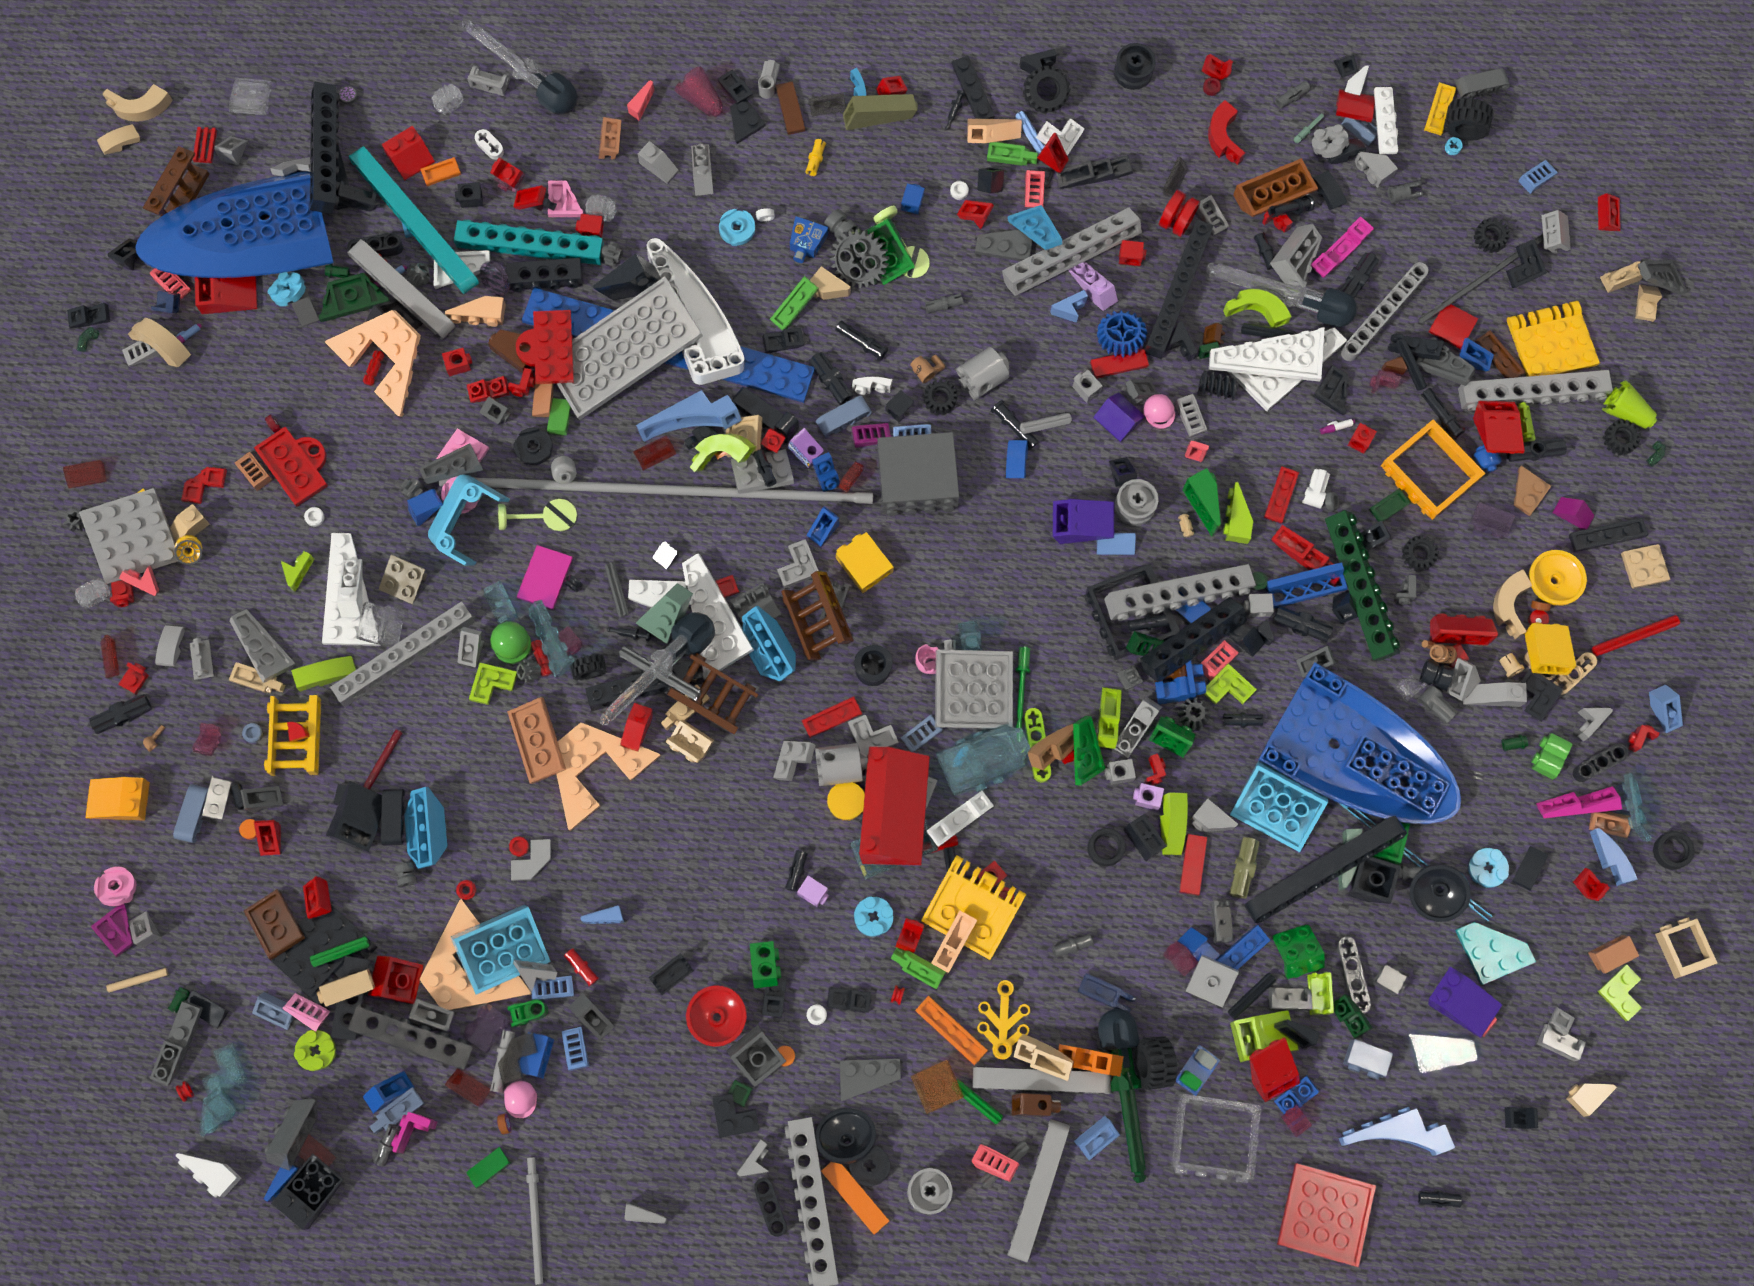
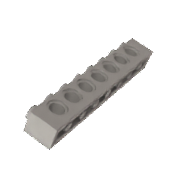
M1130 208L1124 209L1062 240V245L1047 250L1044 249L1002 270L1004 283L1014 296H1017L1120 244L1122 240H1128L1142 233L1141 221Z
M1609 370L1470 381L1467 386L1460 385L1458 391L1461 408L1475 411L1478 401L1515 402V404L1525 402L1526 405L1531 406L1534 403L1540 402L1541 405H1547L1552 403V401L1567 403L1576 399L1578 402L1587 401L1589 398L1603 400L1608 397L1613 388ZM1532 389L1537 390L1538 394L1534 393ZM1514 391H1518L1520 396L1516 395ZM1495 392L1500 393L1502 397L1497 396ZM1477 394H1481L1484 399L1479 398Z
M1247 564L1110 592L1104 600L1110 619L1123 621L1128 619L1129 616L1142 617L1148 612L1157 614L1168 608L1171 610L1179 609L1182 605L1188 604L1190 607L1199 604L1201 601L1210 603L1215 601L1216 598L1222 597V599H1227L1235 594L1240 596L1247 595L1256 584L1250 566ZM1143 598L1147 599L1149 601V604L1146 603ZM1126 602H1129L1132 607L1127 606Z
M461 601L330 688L344 707H347L460 633L463 627L468 628L474 624L475 620Z
M812 1117L788 1121V1126H785L786 1139L790 1138L791 1147H788L789 1159H794L795 1167L791 1168L793 1180L797 1179L798 1188H794L796 1201L800 1200L801 1209L797 1210L799 1222L803 1221L804 1230H801L802 1242H807L808 1248L807 1251H804L806 1264L810 1263L811 1272H807L809 1285H837L838 1277ZM798 1135L806 1136L807 1143L804 1146H798L795 1143ZM803 1155H807L810 1158V1164L807 1167L799 1165V1158ZM805 1176H811L814 1180L810 1188H805L802 1185V1179ZM810 1196L815 1197L817 1200V1205L813 1209H809L805 1205V1200ZM812 1217L820 1220V1226L816 1230H812L808 1225ZM815 1238H820L824 1243L823 1248L819 1251L812 1248V1241ZM819 1259H823L827 1263V1268L823 1272H819L815 1268V1262Z

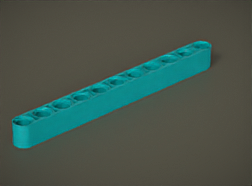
M364 146L348 156L351 163L356 165L355 168L377 191L382 200L463 294L479 284L472 271Z

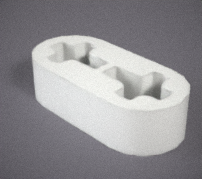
M482 129L476 132L475 141L477 145L491 159L496 160L503 156L504 150L501 143L489 131ZM480 137H486L488 143H486L484 140H480ZM491 146H493L495 149H498L499 152L492 153Z

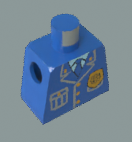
M796 216L790 239V250L795 252L793 260L803 263L806 256L815 258L829 235L828 227Z

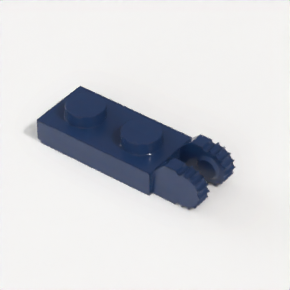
M1085 973L1078 989L1080 994L1111 1008L1122 1009L1129 1013L1131 1009L1126 1005L1118 1003V999L1122 997L1129 1002H1135L1136 997L1123 992V989Z

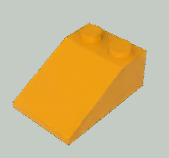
M135 777L90 779L85 818L145 821L150 782L144 778Z

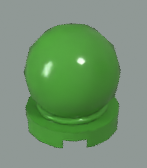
M506 621L498 624L492 631L490 638L491 647L498 659L504 663H519L530 654L531 638L525 628L519 623Z

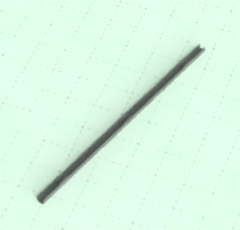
M1543 233L1535 238L1536 245L1544 240ZM1517 251L1419 318V321L1423 324L1519 258Z

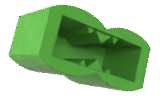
M1550 733L1547 737L1543 736L1539 743L1541 750L1539 753H1535L1531 763H1533V770L1553 780L1560 773L1572 743Z

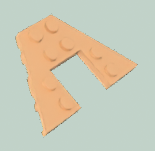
M391 310L325 341L349 367H353L370 344L374 342L395 363L374 392L399 417L404 415L402 412L405 398L408 397L409 393L408 386L411 384L413 360L417 356V346L421 335L397 311Z
M584 723L578 724L558 741V745L566 770L556 775L569 831L573 830L600 807L598 802L576 778L580 773L607 753L628 779L632 781L656 761L660 754L644 747H640L639 752L620 746L621 738Z
M462 899L459 900L419 980L439 1007L450 1011L531 995L532 992L520 976L477 995L475 994L466 972L453 956L457 952L451 936L480 924Z

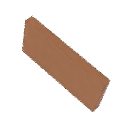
M537 698L507 711L529 783L533 784L565 771V763L544 698Z

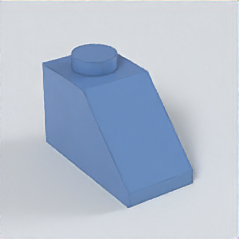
M1667 685L1650 691V706L1665 733L1683 726L1679 694Z

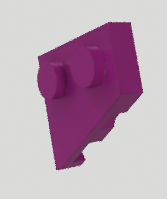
M125 904L116 906L91 926L93 931L116 958L133 945Z

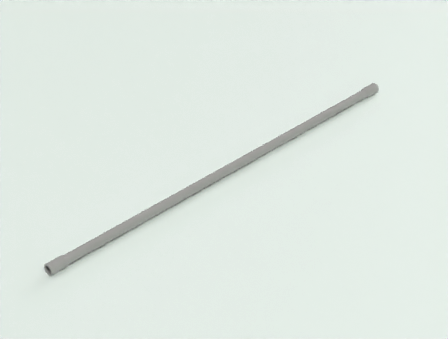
M473 477L492 488L873 504V493L871 492L847 493L763 489L738 494L737 488L577 481L560 484L552 480ZM449 479L439 481V486H444Z

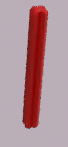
M1674 615L1598 644L1591 648L1593 655L1596 657L1676 627L1680 624L1679 617Z

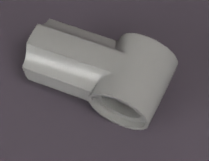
M774 60L764 62L762 74L758 80L759 95L764 99L771 98L775 93L774 88L780 64Z

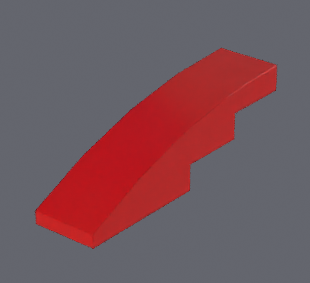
M1284 525L1280 527L1271 539L1286 554L1308 570L1333 565L1329 561V557L1314 548V544ZM1339 577L1331 579L1329 585L1335 587L1340 581Z

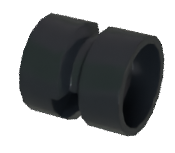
M1427 659L1422 668L1419 682L1429 686L1433 683L1436 688L1446 691L1451 683L1454 667L1445 664L1439 666L1438 662Z

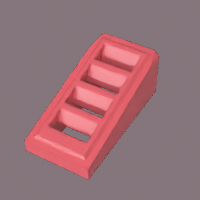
M651 80L627 104L628 113L638 121L641 119L654 93V84Z
M1026 171L1025 207L1043 206L1045 171ZM1030 178L1040 179V182L1030 181ZM1030 185L1040 186V189L1030 188ZM1030 192H1039L1040 196L1030 195ZM1029 199H1039V203L1029 202Z
M156 268L150 272L152 278L166 292L174 293L182 286L183 288L177 292L181 294L180 300L191 291L175 274L160 271ZM171 275L172 277L164 283L163 281H165ZM175 281H177V283L174 284V285L169 289V287H170Z
M1190 441L1185 457L1203 462L1209 446L1196 441Z
M1224 640L1201 662L1204 675L1212 681L1239 652ZM1222 648L1230 654L1229 657L1221 651ZM1217 653L1225 660L1224 662L1216 656ZM1211 659H1213L1219 665V667H1217L1213 662H1211Z
M982 1144L972 1159V1163L976 1168L1008 1182L1011 1181L1019 1166L1018 1162ZM1000 1161H1002L1001 1164H1000V1166H999V1168H998V1170H997V1169H996L997 1165L999 1164ZM1009 1164L1006 1173H1003L1006 1165Z

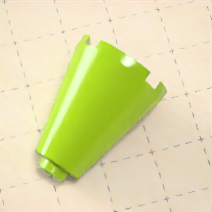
M1622 381L1620 383L1622 386L1619 389L1615 387L1604 402V404L1608 405L1606 408H1602V410L1609 415L1624 421L1628 420L1629 423H1634L1644 429L1647 427L1651 428L1657 421V414L1628 381Z

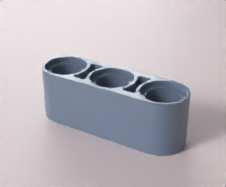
M858 396L820 416L816 423L825 438H829V435L846 429L847 425H853L861 421V418L864 416L868 417L872 411L863 396Z
M194 784L188 787L174 829V839L190 843L197 841L195 837L199 833L203 822L201 820L209 788Z

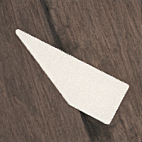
M1364 66L1348 80L1345 92L1356 95L1361 94L1369 66Z

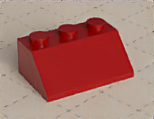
M1436 614L1430 620V641L1434 643L1488 646L1498 636L1493 620L1486 619L1485 616L1467 618L1466 615L1448 617L1447 614Z

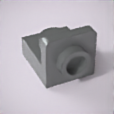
M1408 575L1405 581H1402L1401 589L1405 593H1396L1394 601L1407 605L1415 600L1416 575Z

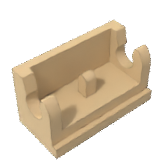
M1640 261L1600 276L1607 292L1609 293L1640 281L1643 278L1638 269Z

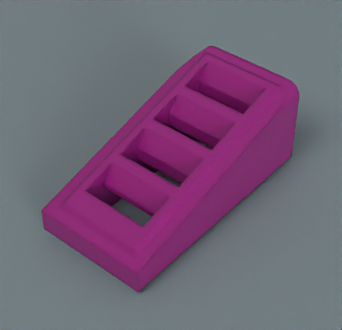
M888 423L853 426L851 431L855 448L877 444V438H874L873 430L877 431L878 438H882L880 429H884L885 437H891ZM868 431L870 433L869 439H867L866 432ZM859 433H862L863 439L859 438Z

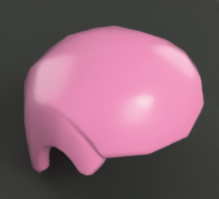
M925 644L918 648L915 660L916 666L921 672L935 674L936 650L938 647H930L928 644Z

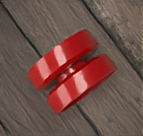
M1177 190L1167 203L1158 225L1167 230L1175 222L1173 234L1182 237L1192 222L1201 202L1192 197L1184 205L1186 194Z

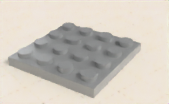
M155 488L79 512L105 584L121 580L119 577L124 570L132 569L138 573H143L149 565H151L152 569L178 561L174 554L175 541Z
M937 649L935 727L1013 729V652Z

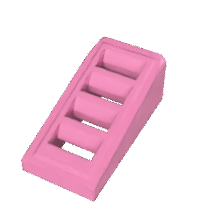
M296 993L283 1007L286 1012L315 1032L330 1013L326 1008ZM295 1002H298L299 1004L296 1008L292 1007ZM302 1006L305 1007L303 1012L299 1010Z

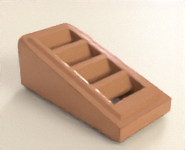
M250 452L235 462L236 466L256 491L272 481ZM250 458L251 461L242 467L241 464ZM255 464V466L252 467L250 470H248L247 472L245 471L248 467ZM256 469H259V471H257L255 474L249 476ZM261 473L263 474L260 478H258L257 480L253 481V479H255V478H256L257 476H259Z

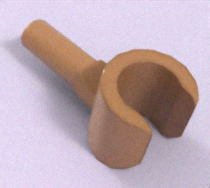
M161 725L151 737H146L143 740V744L149 752L157 747L154 740L165 729L164 726Z

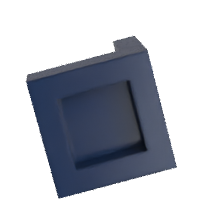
M158 291L156 306H151V310L178 313L181 294Z

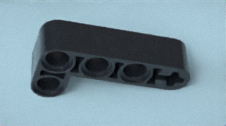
M742 387L732 399L737 409L745 415L761 416L763 428H772L784 435V443L786 444L789 443L799 430V421L789 412H785L783 415L745 387Z

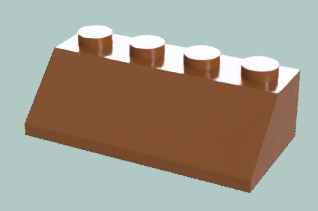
M1301 158L1238 184L1233 196L1240 209L1254 217L1268 211L1271 206L1287 203L1317 191L1318 187Z

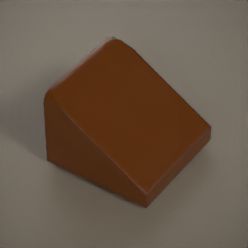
M1398 357L1385 362L1381 369L1382 371L1403 375L1407 370V366L1403 357Z

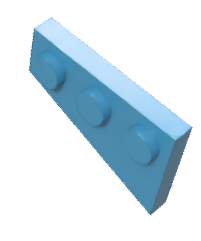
M1042 205L1008 216L1009 223L1043 249L1047 250L1062 245V238Z

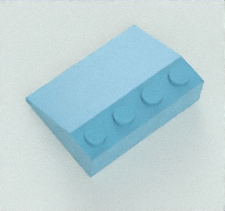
M1258 760L1230 815L1300 852L1325 809L1328 798L1304 787Z
M522 905L451 936L455 950L476 995L520 976V973L513 964L514 960L543 964L550 962L530 909L526 905Z

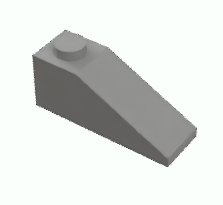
M1526 683L1478 684L1463 700V705L1521 707L1527 702Z

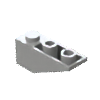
M709 144L691 146L695 196L714 194Z
M1145 697L1118 737L1115 750L1129 758L1162 706Z

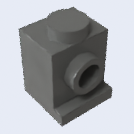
M489 396L479 412L497 424L506 423L511 415L509 407ZM496 408H499L501 410V413L499 415L495 414Z

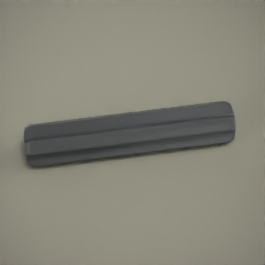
M614 563L606 564L605 569L618 616L626 617L629 613Z
M1021 1141L1006 1156L1017 1162L1030 1151V1146L1025 1141ZM1000 1161L999 1164L997 1165V1167H996L997 1170H998V1168H999V1166H1000V1164H1001L1002 1161ZM1009 1164L1006 1165L1003 1173L1007 1171ZM986 1172L980 1178V1182L984 1187L988 1188L999 1177Z

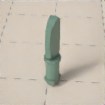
M1321 113L1308 127H1303V130L1294 138V142L1298 144L1310 134V130L1324 115Z

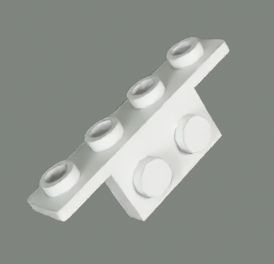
M1375 87L1374 99L1379 154H1397L1398 129L1395 123L1396 112L1394 111L1392 87Z

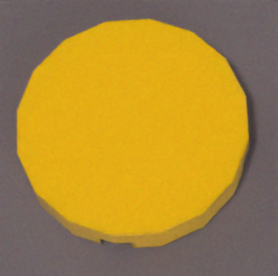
M853 782L836 784L828 794L827 805L830 812L836 818L853 820L863 813L865 794L863 789Z

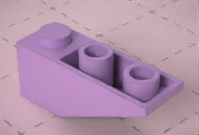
M1085 261L1068 269L1094 304L1104 311L1118 302L1114 285Z

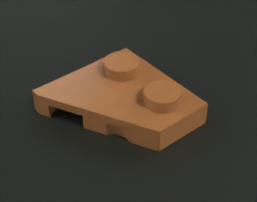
M1520 466L1518 469L1514 506L1530 516L1551 486L1523 466Z

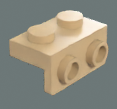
M683 719L680 720L671 737L666 740V743L669 744L672 750L680 751L686 755L685 758L693 763L702 761L714 742L712 738Z

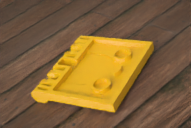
M1579 301L1562 304L1565 318H1561V313L1557 306H1552L1551 309L1548 307L1536 310L1535 314L1533 311L1529 312L1528 320L1531 326L1526 327V320L1523 314L1517 315V317H1507V324L1526 377L1565 374L1600 364L1582 316V308Z
M956 855L921 921L947 935L959 911L973 917L977 922L964 946L991 960L1023 902L1026 893L1019 890L1013 903H1010L1009 901L1016 890L1015 887L1012 886L1006 899L1001 898L998 895L1003 890L1006 882L1001 880L995 893L991 892L997 877L985 871L979 884H976L975 880L981 868L977 867L973 872L972 878L969 880L964 875L970 867V862L966 861L959 874L957 871L964 859Z

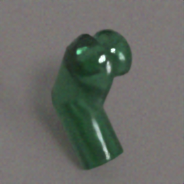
M93 327L87 328L79 336L76 350L86 352L89 339H97L99 330Z
M1659 440L1652 445L1656 452L1646 460L1652 467L1665 455L1666 445L1662 444Z

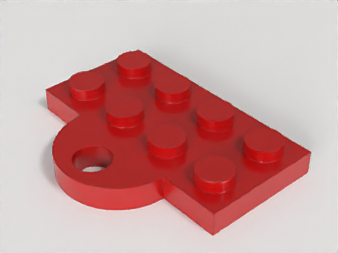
M571 310L533 311L534 329L523 332L516 341L518 358L524 364L535 367L536 384L574 383ZM527 344L531 348L528 352H522L520 350L521 346Z
M284 427L254 447L296 507L328 486L318 472L324 466L327 455L325 448L317 439L303 437L295 440L288 429ZM313 447H319L317 454H310V450Z

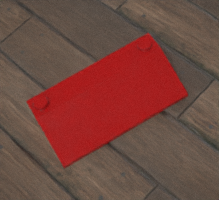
M869 747L859 851L862 864L922 865L930 756L891 747Z

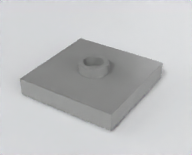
M1201 955L1187 985L1186 992L1223 1008L1239 970Z

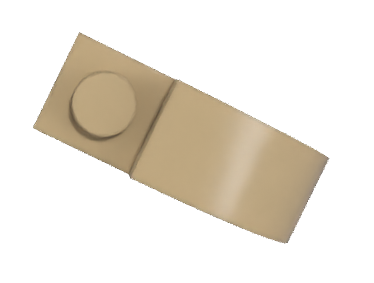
M154 84L145 95L134 100L124 99L108 89L103 93L107 100L106 104L115 111L118 117L128 121L152 119L165 111L173 101L168 92Z
M144 318L141 322L136 323L128 333L132 340L145 342L154 348L170 366L179 367L191 355L172 333L151 319Z
M1524 570L1513 574L1500 586L1493 604L1494 616L1498 626L1505 623L1508 634L1513 636L1514 639L1521 637L1527 632L1514 609L1515 598L1532 587L1531 581Z

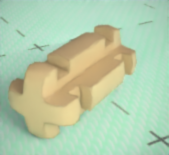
M1188 514L1178 517L1181 520L1179 523L1182 532H1184V537L1194 535Z

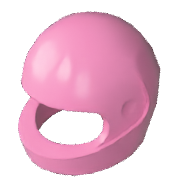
M1155 394L1146 400L1144 415L1153 427L1165 429L1175 419L1174 405L1166 395ZM1166 421H1168V422L1165 423V424H1156V423H1155V422H1166Z
M526 1081L512 1082L504 1091L506 1110L515 1118H525L532 1114L537 1101L535 1089Z

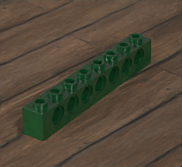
M1344 510L1325 518L1340 563L1342 562L1343 574L1372 659L1381 661L1400 654V643L1392 631L1394 630V625L1388 619L1386 603L1382 602L1380 596L1382 591L1379 584H1376L1374 578L1376 576L1375 570L1369 564V553L1363 547L1362 541L1364 539L1361 532L1357 529L1356 524L1358 522L1356 516L1352 512ZM1345 528H1348V535L1344 537L1343 531ZM1354 545L1355 550L1350 554L1349 548ZM1357 563H1360L1361 568L1356 572L1355 566ZM1366 580L1367 586L1362 590L1361 583ZM1372 598L1373 604L1371 607H1368L1367 601ZM1375 616H1378L1379 622L1374 625L1373 619ZM1384 633L1385 640L1381 643L1379 637Z

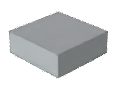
M1557 1007L1552 1013L1548 1025L1566 1036L1575 1018Z

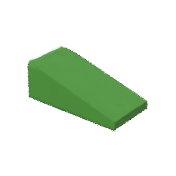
M553 398L547 426L548 434L567 435L571 406L566 399Z

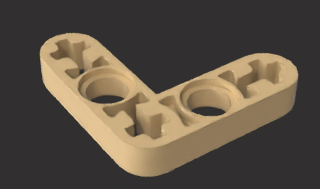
M1527 652L1524 655V663L1531 669ZM1587 652L1575 660L1577 664L1574 670L1579 675L1577 679L1571 678L1570 675L1552 674L1551 677H1545L1542 673L1538 674L1549 681L1557 676L1556 681L1552 683L1559 686L1558 683H1564V691L1561 694L1564 695L1596 666L1597 658L1592 653ZM1589 658L1591 660L1590 664H1587L1582 669L1580 665L1585 662V659Z

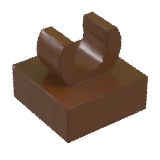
M1214 323L1205 327L1202 344L1206 345L1218 342V345L1224 344V341L1220 340L1221 336L1225 335L1222 325Z

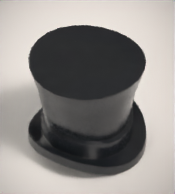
M870 645L862 648L856 654L854 660L858 679L868 686H878L884 683L889 677L893 663L890 652L879 645Z

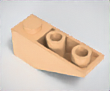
M968 119L967 141L968 143H990L1021 138L1022 120Z
M484 296L445 311V315L455 324H459L462 321L468 322L471 325L487 323L488 326L496 327L498 324L503 325L506 304L503 297Z

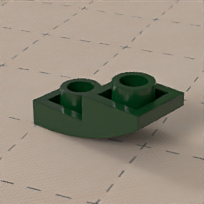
M1347 994L1333 1002L1337 1018L1340 1022H1345L1354 1039L1373 1029L1365 1015Z

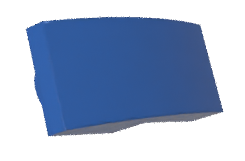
M1028 440L1008 441L1006 478H1026Z
M829 452L812 459L814 470L823 492L833 490L840 485L839 477Z
M1306 1075L1300 1080V1084L1284 1092L1274 1102L1283 1114L1288 1117L1320 1091Z

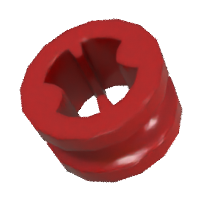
M895 985L891 1003L896 1001L898 1005L901 1004L905 990L904 987L900 989L898 985Z
M184 1081L182 1086H176V1091L180 1098L186 1102L188 1097H194V1093L188 1082Z

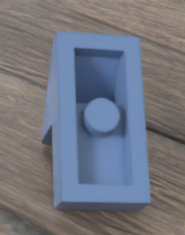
M1085 290L1053 304L1050 312L1054 316L1077 323L1078 314L1076 310L1085 306L1088 295Z

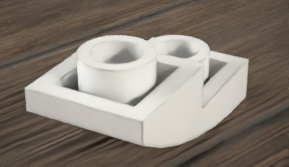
M863 377L854 379L852 382V389L861 395L870 394L872 388H875L880 393L890 392L892 387V379L882 377Z

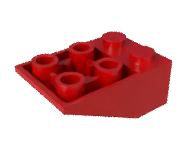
M256 276L235 278L195 277L196 307L201 314L257 309Z
M1478 401L1473 420L1486 451L1491 453H1524L1520 412L1515 402Z
M1285 1037L1272 1041L1268 1047L1262 1050L1258 1049L1249 1056L1252 1083L1264 1102L1300 1084L1299 1073Z

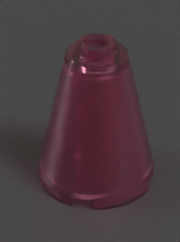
M699 66L695 67L684 76L685 80L682 83L679 81L674 91L709 117H717L723 111V103L701 66L700 68Z

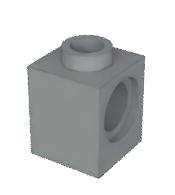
M1089 370L1084 373L1080 372L1073 379L1072 387L1086 403L1097 396L1102 390L1101 383ZM1088 383L1091 387L1085 388L1082 384Z
M1249 594L1247 599L1244 600V609L1248 617H1271L1274 612L1272 594Z
M1132 759L1109 762L1105 769L1106 780H1110L1111 785L1134 781L1136 776ZM1116 768L1122 769L1124 776H1117L1114 770Z

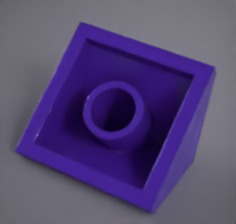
M1118 392L1104 402L1093 418L1121 442L1146 417Z

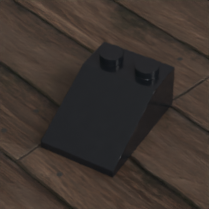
M634 254L594 284L593 288L612 300H620L637 296L659 281L661 277L654 265L639 255Z

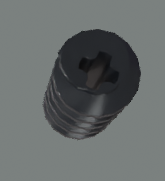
M1204 370L1199 381L1198 391L1202 388V393L1205 394L1209 390L1210 396L1217 392L1218 398L1224 393V399L1231 395V399L1234 401L1238 383L1235 377L1229 382V376H1225L1222 380L1221 374H1218L1215 378L1213 372L1207 376V371Z

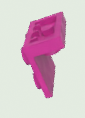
M408 1112L401 1119L400 1127L402 1128L399 1135L396 1134L392 1141V1151L403 1154L414 1128L428 1132L429 1128L435 1129L438 1122L422 1115Z

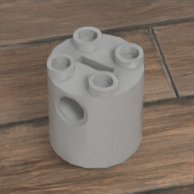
M988 347L955 369L961 378L959 383L964 389L968 388L970 390L969 394L973 400L978 399L1009 378V362L1002 352L997 353L991 347Z
M858 743L815 748L819 786L862 781V771L867 769L868 758L867 753L863 754L859 751Z

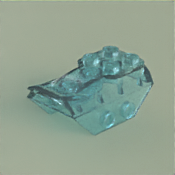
M1005 724L985 733L983 731L977 732L971 739H960L955 742L954 746L935 754L953 795H959L974 790L980 792L987 788L986 785L990 783L997 785L1004 782L1005 777L1025 767L1024 760L1031 748L1022 728H1013Z

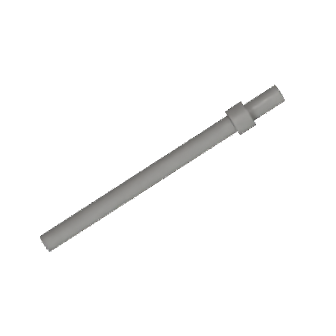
M535 1157L527 1158L528 1175H526V1182L529 1183L535 1285L543 1284L537 1191L539 1175L536 1174Z

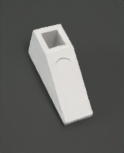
M362 559L343 560L337 596V605L341 618L361 617Z
M180 1153L175 1155L179 1159L178 1163L184 1169H190L194 1173L193 1178L201 1184L204 1182L209 1187L207 1191L214 1197H225L241 1179L227 1164Z

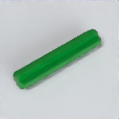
M366 936L317 953L310 956L311 964L313 967L368 948L369 941Z
M959 1079L955 1080L951 1086L954 1091L993 1123L998 1124L1002 1120L1003 1116Z

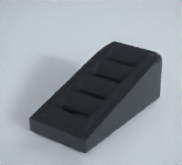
M1288 1019L1274 1025L1278 1031L1302 1049L1316 1045L1320 1035L1318 1031Z

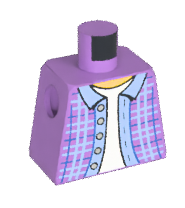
M805 428L790 440L787 447L807 468L813 464L812 459L821 456L824 452L823 448Z

